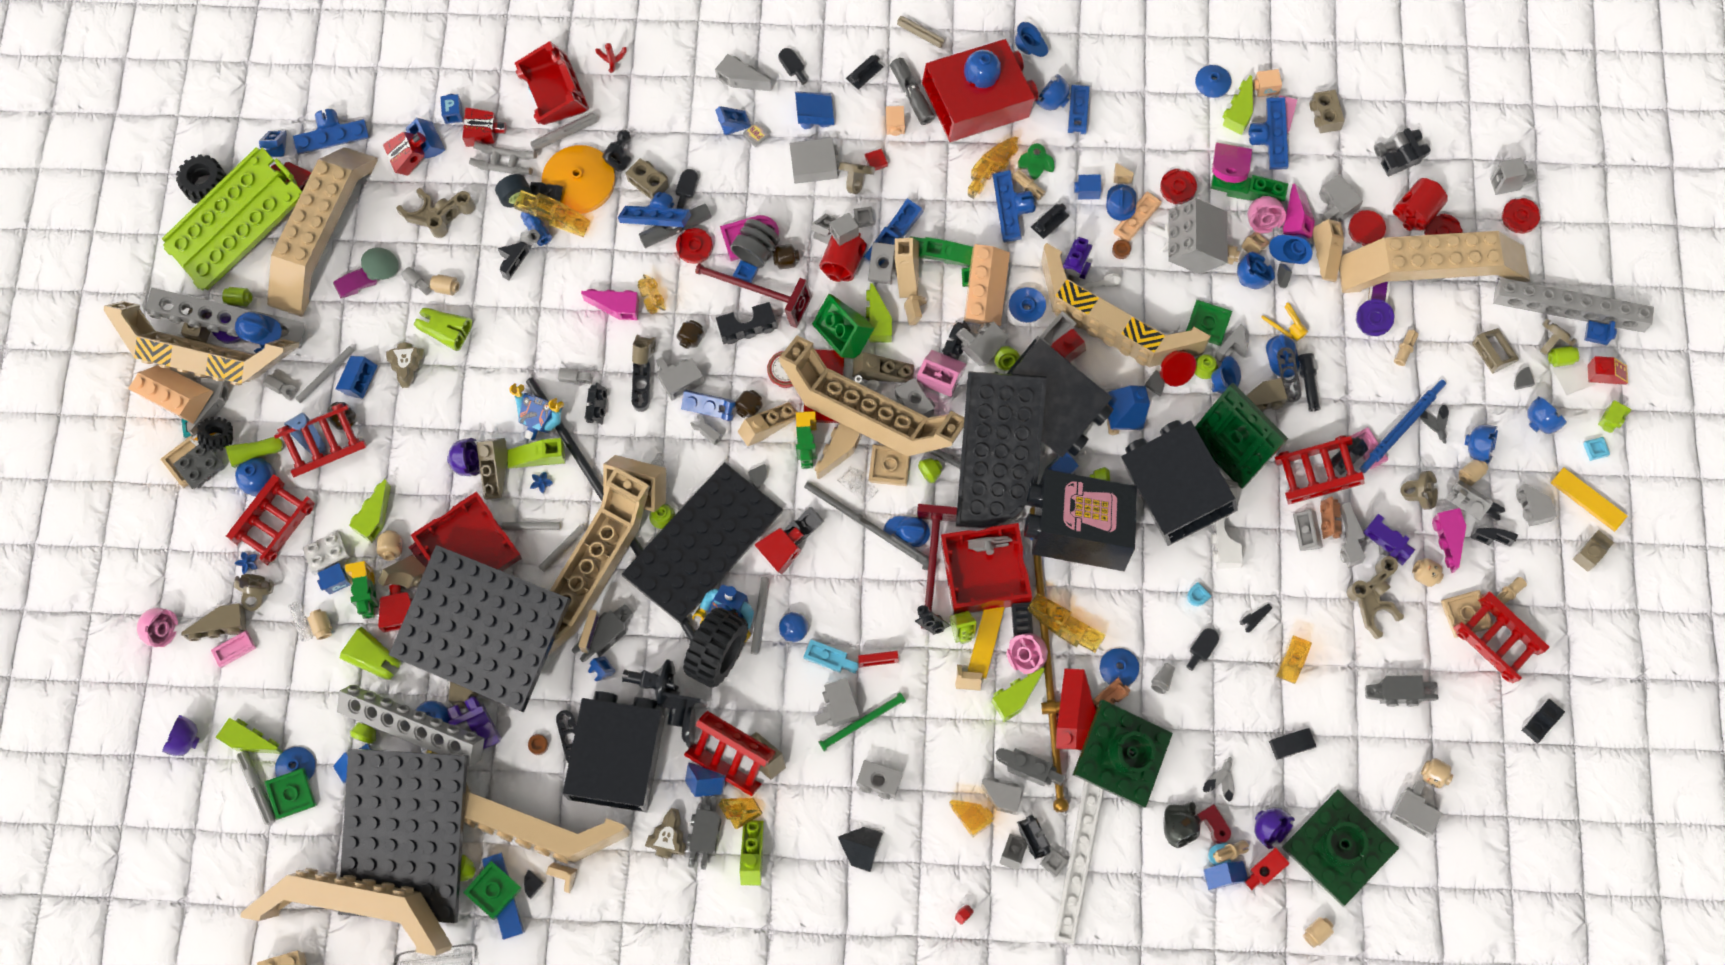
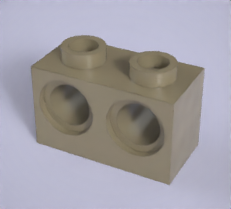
M1336 89L1314 93L1309 106L1310 110L1314 112V124L1316 128L1318 127L1319 133L1341 130L1345 120Z
M641 158L626 172L627 181L651 200L656 193H663L669 188L668 177L662 171L658 172L649 161L645 162ZM640 172H646L643 175H638Z

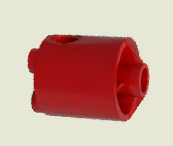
M1420 178L1393 209V214L1403 222V227L1406 230H1424L1446 205L1448 195L1438 182L1428 178Z
M861 233L840 246L831 235L819 264L820 269L830 280L849 282L854 279L867 247V243L861 238Z

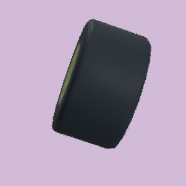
M521 174L506 176L495 187L497 197L506 208L517 207L523 204L532 193L525 177Z

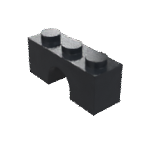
M770 302L753 306V318L747 323L738 322L734 312L715 317L723 344H734L740 339H751L758 334H768L777 329Z

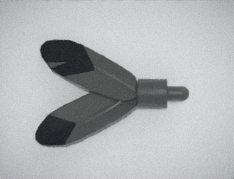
M1442 405L1439 408L1437 420L1427 411L1420 415V419L1438 434L1439 440H1442L1443 444L1447 443L1445 428L1449 410L1446 405Z

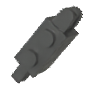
M626 604L614 612L610 610L600 615L589 653H583L580 657L582 662L587 661L594 654L601 657L626 634L625 624L634 615ZM579 642L572 648L574 654L581 651L578 647Z
M1423 675L1386 676L1378 684L1365 686L1366 699L1379 700L1380 704H1386L1387 707H1396L1399 704L1414 707L1419 706V703L1422 701L1439 700L1437 694H1424V689L1436 688L1437 682H1423Z
M1001 747L995 753L996 760L1006 765L1007 771L1041 786H1050L1051 782L1062 786L1065 776L1057 773V768L1053 767V764L1016 748L1012 752Z
M704 796L700 809L696 810V814H692L690 825L693 826L692 834H688L687 846H689L690 850L688 867L693 868L695 865L696 853L703 854L700 864L701 870H706L709 855L715 856L722 819L716 812V797Z

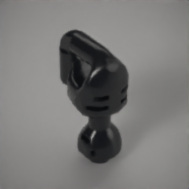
M620 130L617 134V141L611 142L602 155L604 161L619 172L624 171L632 161V158L626 155V151L622 147L623 144H627L631 140L630 132L627 130Z

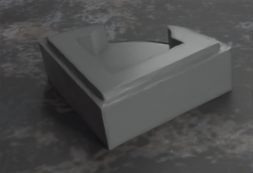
M1280 263L1277 280L1281 288H1286L1291 278L1292 270L1286 264Z
M1529 367L1522 369L1514 381L1515 390L1535 385Z
M1155 370L1145 383V386L1158 396H1161L1164 389V381L1160 373Z
M765 464L748 471V475L757 489L764 484L767 477Z

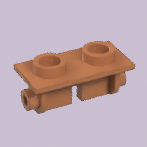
M1333 496L1320 502L1323 539L1330 536L1337 539L1342 534L1341 521L1335 520V518L1341 517L1340 503L1338 499H1333Z
M1117 678L1093 699L1094 706L1097 710L1100 700H1105L1115 705V702L1119 703L1128 696L1131 690L1127 685L1124 686L1121 680Z

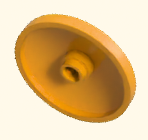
M575 145L558 151L548 160L543 169L542 183L563 187L560 204H552L553 206L566 213L584 214L598 209L610 198L615 187V172L602 158L603 152L590 146Z

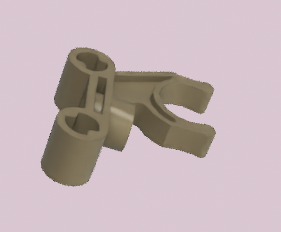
M418 188L416 192L419 198L424 200L420 210L407 212L402 205L396 207L399 215L403 216L407 222L428 227L435 238H442L448 232L446 225L460 213L465 215L471 214L475 210V203L468 192L460 191L449 201L446 198H442L434 206L432 198L422 188Z
M1386 556L1376 563L1375 571L1377 575L1367 583L1361 580L1356 581L1346 591L1350 600L1358 601L1364 627L1373 635L1374 639H1379L1383 636V632L1377 629L1374 624V616L1377 611H1388L1396 622L1404 618V615L1397 609L1394 603L1380 600V596L1391 588L1386 579L1398 569L1397 560L1391 556ZM1359 588L1361 593L1357 594L1355 589Z

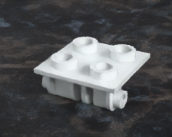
M339 531L303 547L310 571L314 576L327 567H331V564L335 565L336 562L340 564L347 563L348 559H350Z

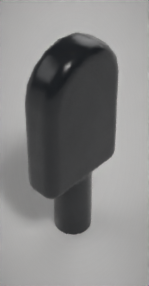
M790 48L782 49L778 54V59L788 75H796L802 85L807 83L808 80L802 73L805 66L795 51Z
M693 169L684 170L680 175L675 194L680 196L676 206L677 209H684L686 199H692L699 177Z
M1207 628L1200 633L1190 648V653L1193 656L1186 668L1193 671L1200 659L1207 661L1219 642L1217 631Z

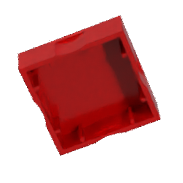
M477 491L453 506L445 515L433 519L410 535L428 562L436 545L502 572L522 559L520 553L497 523Z
M1019 523L994 526L979 531L966 530L941 534V547L953 615L966 611L973 613L993 608L1011 607V604L1031 603L1032 593L1028 571L1023 560V545ZM1000 536L1012 538L1011 542H1007L1009 543L1008 546L994 548L992 555H987L986 551L977 552L968 548V540Z

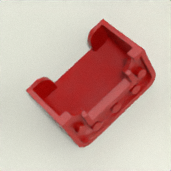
M551 41L514 62L517 68V76L528 83L537 105L533 116L538 124L547 125L583 114L589 110L568 56Z

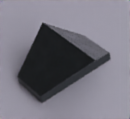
M861 827L838 836L850 865L871 872L883 833L867 827Z

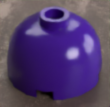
M474 438L461 439L455 442L449 450L447 456L448 464L460 476L471 477L480 474V471L478 472L479 458L477 445L474 442L477 440Z
M179 715L169 733L162 752L172 756H183L191 748L196 749L200 740L197 737L198 728L196 724L189 718Z
M1274 807L1265 811L1261 810L1255 817L1254 833L1256 838L1267 849H1273L1274 846L1272 844L1276 841L1280 844L1293 828L1291 820L1295 821V819L1282 808Z

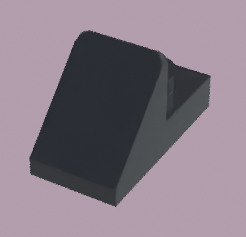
M524 242L498 248L500 255L507 259L501 263L500 272L502 277L508 281L529 253L528 247Z

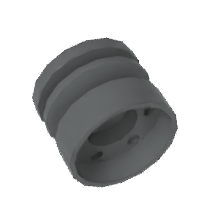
M747 219L744 227L740 230L741 235L736 236L730 248L742 261L755 267L763 268L770 258L769 252L774 251L780 238L774 230L764 223L754 219Z

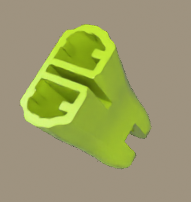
M422 308L419 314L430 320L429 323L421 319H415L413 324L421 332L433 337L454 351H458L461 349L472 328V319L431 308Z
M270 437L251 443L225 446L231 466L237 468L240 464L252 458L282 451L284 443L280 438Z
M363 627L355 631L339 657L341 660L385 680H391L394 676L388 669L382 667L385 661L398 669L402 664L401 660L390 656V650Z

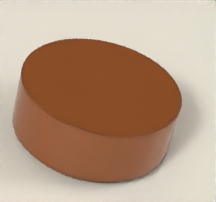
M1118 240L1113 244L1112 254L1117 259H1126L1130 255L1131 245L1129 242Z
M536 734L528 740V749L534 755H542L548 750L549 743L543 735Z

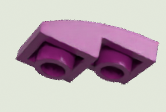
M362 268L333 281V285L341 299L358 294L360 289L376 285L377 280L369 279Z

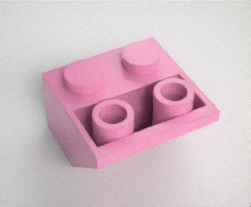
M931 350L919 369L917 383L921 382L927 388L952 397L967 364Z

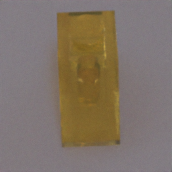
M1293 635L1288 642L1276 677L1295 684L1307 659L1312 642Z
M951 800L949 802L950 808L972 838L993 824L992 818L994 816L987 807L983 808L981 804Z

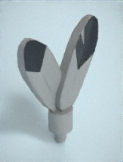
M1228 757L1222 769L1210 777L1203 786V792L1207 793L1222 783L1223 796L1228 802L1232 800L1234 795L1230 774L1232 767L1231 757Z

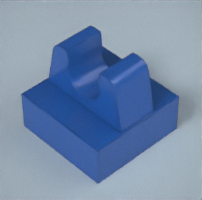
M605 656L594 658L589 663L591 666L588 672H596L598 674L594 679L596 682L610 677L616 672Z

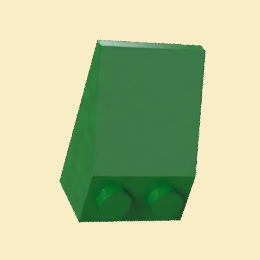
M832 294L827 295L812 323L840 357L852 359L861 354L875 329L865 317Z

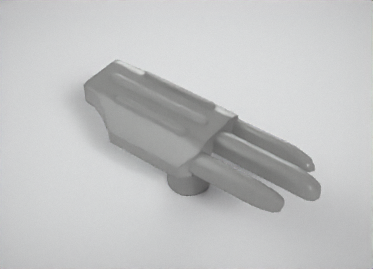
M1000 536L968 540V548L977 552L986 551L987 555H992L994 548L1008 546L1009 543L1007 542H1011L1012 538Z

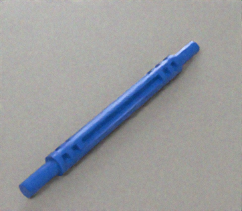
M1440 379L1431 390H1428L1369 454L1370 457L1359 468L1361 472L1366 473L1375 462H1378L1437 398L1436 395L1446 385L1444 380Z

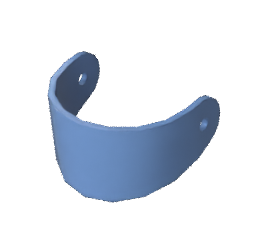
M302 412L284 422V426L288 425L289 428L295 429L296 431L290 434L302 447L311 453L301 431L310 419ZM308 425L318 449H320V453L324 454L326 451L324 441L314 425Z

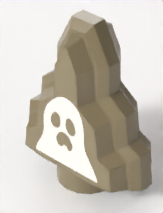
M399 343L396 349L386 352L387 362L391 363L392 370L397 373V380L402 388L410 387L414 379V371L419 368V363L424 357V349L413 347L411 343Z
M671 808L664 816L662 824L657 826L653 835H649L645 846L655 849L656 856L671 859L672 854L685 855L686 844L683 842L684 833L680 830L681 817L679 809Z

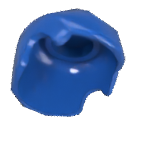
M797 612L785 614L779 622L780 635L786 641H801L808 633L807 619Z

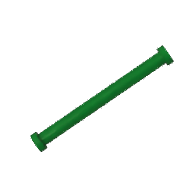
M901 692L897 693L895 698L824 741H818L823 752L827 751L829 746L900 703H906L905 698Z

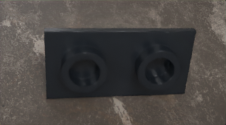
M876 54L874 56L871 55L848 75L846 80L859 90L884 66L878 62L880 58Z
M1063 203L1054 205L1031 228L1042 239H1045L1070 216L1065 211L1066 206Z
M964 320L962 323L957 322L953 325L949 338L954 340H947L942 350L944 355L952 356L956 360L963 354L961 349L963 342L957 337V332L965 328L971 333L970 327Z
M598 382L595 385H591L588 389L587 403L593 404L586 406L584 418L587 423H593L595 420L603 425L607 389Z
M1359 437L1352 438V445L1347 446L1353 464L1369 450L1364 440ZM1339 451L1331 458L1333 468H1336L1339 475H1342L1346 471L1341 451Z
M926 605L918 607L919 618L915 622L933 635L942 633L946 628L950 627V624L943 620L942 616L936 615L932 611L930 612Z
M1032 814L1026 817L1025 820L1017 822L1019 832L1025 838L1029 852L1035 859L1045 857L1051 852V845L1045 834L1039 837L1037 833L1042 831L1037 817L1034 818Z

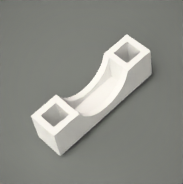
M1230 488L1234 497L1236 498L1238 508L1239 505L1237 488ZM1228 516L1211 524L1214 532H1211V543L1215 544L1212 560L1213 563H1216V569L1240 568L1243 564L1242 544L1232 540L1225 531L1224 522Z

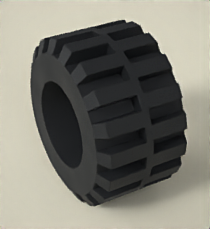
M198 154L197 157L191 156L190 160L186 159L183 161V165L180 164V171L176 172L178 176L176 182L187 199L191 200L194 204L199 203L227 175L216 159L211 158L209 155L204 157L202 154ZM210 175L206 182L195 185L200 177Z

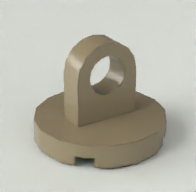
M848 162L839 163V170L848 171L846 189L851 194H858L861 191L864 174L874 175L875 168L872 166Z
M1545 319L1542 323L1545 328L1553 333L1540 350L1545 356L1559 339H1562L1572 347L1578 342L1576 338L1571 340L1570 334L1557 324L1552 323L1550 325L1551 320Z
M1422 471L1418 480L1404 483L1401 486L1400 493L1407 501H1419L1424 510L1434 508L1438 500V490L1434 488V483H1437L1435 474L1432 471ZM1415 488L1413 493L1407 494L1409 489Z
M244 574L241 575V578L239 576L235 577L233 586L242 592V607L247 611H255L260 607L263 595L273 593L275 584L271 579H269V582L266 581L265 577L261 575ZM249 597H255L257 599V601L252 605H249L245 602L246 599Z

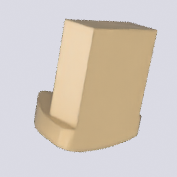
M910 296L905 301L904 309L909 326L916 325L922 318L920 306L927 303L925 297Z
M957 664L956 689L980 691L982 673L962 671L963 665Z
M553 862L548 866L546 874L565 880L564 892L570 893L577 869Z

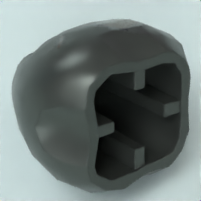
M1193 801L1185 805L1171 804L1165 809L1163 818L1164 835L1168 843L1177 849L1195 841L1200 835V824L1194 817L1196 805Z

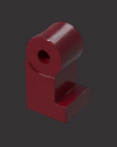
M1215 804L1194 816L1199 823L1204 821L1211 832V839L1214 843L1222 844L1230 839L1231 830Z

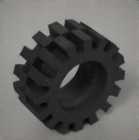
M211 417V420H208V418L204 419V422L201 421L200 425L197 426L198 444L203 449L206 447L207 451H210V449H213V452H217L216 449L223 451V447L233 443V425L231 426V422H227L225 418L221 420V417H217V419ZM211 433H221L217 436L209 435Z

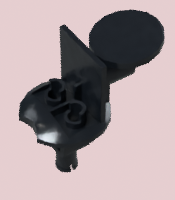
M666 659L661 668L653 673L646 670L640 673L624 669L623 674L628 677L622 676V682L639 684V687L642 689H654L659 708H670L667 725L682 727V740L688 748H693L696 733L694 705L697 703L707 704V701L680 695L678 691L679 686L674 684V675L676 673L673 661Z

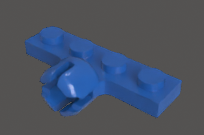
M1285 97L1266 98L1267 121L1265 123L1250 124L1249 142L1251 145L1267 146L1269 170L1288 169Z
M325 109V113H322V110L315 113L317 123L315 131L293 136L296 151L299 155L368 139L369 133L364 119L340 124L337 112L334 109Z
M1010 170L994 173L992 176L1003 242L1021 240L1019 216L1035 211L1036 206L1033 193L1030 190L1020 193L1014 192Z
M658 192L654 195L648 206L625 205L618 216V220L620 223L684 227L691 217L689 209H673L675 203L672 202V196L666 192Z

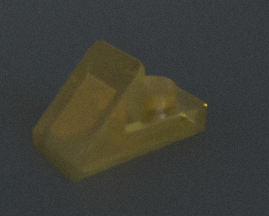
M754 798L721 799L718 804L726 819L731 821L735 829H739L762 814Z

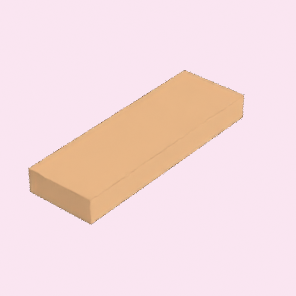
M1147 191L1136 204L1135 214L1131 218L1121 221L1113 233L1122 240L1130 242L1160 207L1162 201Z

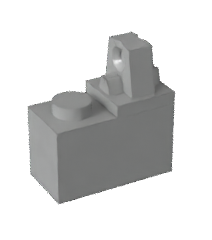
M1522 158L1500 162L1490 181L1495 195L1521 190L1523 185L1534 182L1536 175L1533 169L1527 168Z
M1340 174L1322 185L1319 192L1321 200L1329 205L1327 212L1321 218L1323 222L1328 219L1342 222L1359 210L1363 203L1360 196Z
M994 321L983 323L977 331L979 333L977 334L973 331L970 333L965 328L960 329L956 334L963 342L961 349L979 366L987 365L1009 338Z
M663 357L656 360L660 369L657 371L658 378L671 401L682 396L685 390L691 391L705 383L702 373L692 358L681 361L676 367L674 364L667 365Z
M1460 479L1446 498L1479 521L1493 503L1492 500Z
M847 678L824 685L825 691L822 692L825 703L829 704L826 705V708L822 709L823 713L814 716L817 726L827 723L828 727L833 726L834 728L860 719Z
M1417 780L1412 789L1407 787L1402 792L1390 818L1427 838L1433 834L1443 813L1439 812L1438 808L1433 804L1424 803L1426 799H1424L1425 796L1421 793L1426 784Z

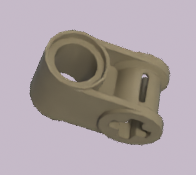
M638 334L636 335L632 347L633 363L642 365L649 362L652 354L655 352L656 337L646 338Z

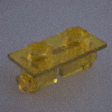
M643 274L644 279L638 281L637 287L643 298L649 296L643 300L647 311L650 314L657 313V309L665 311L666 309L663 304L665 301L658 292L657 281L653 277L651 278Z

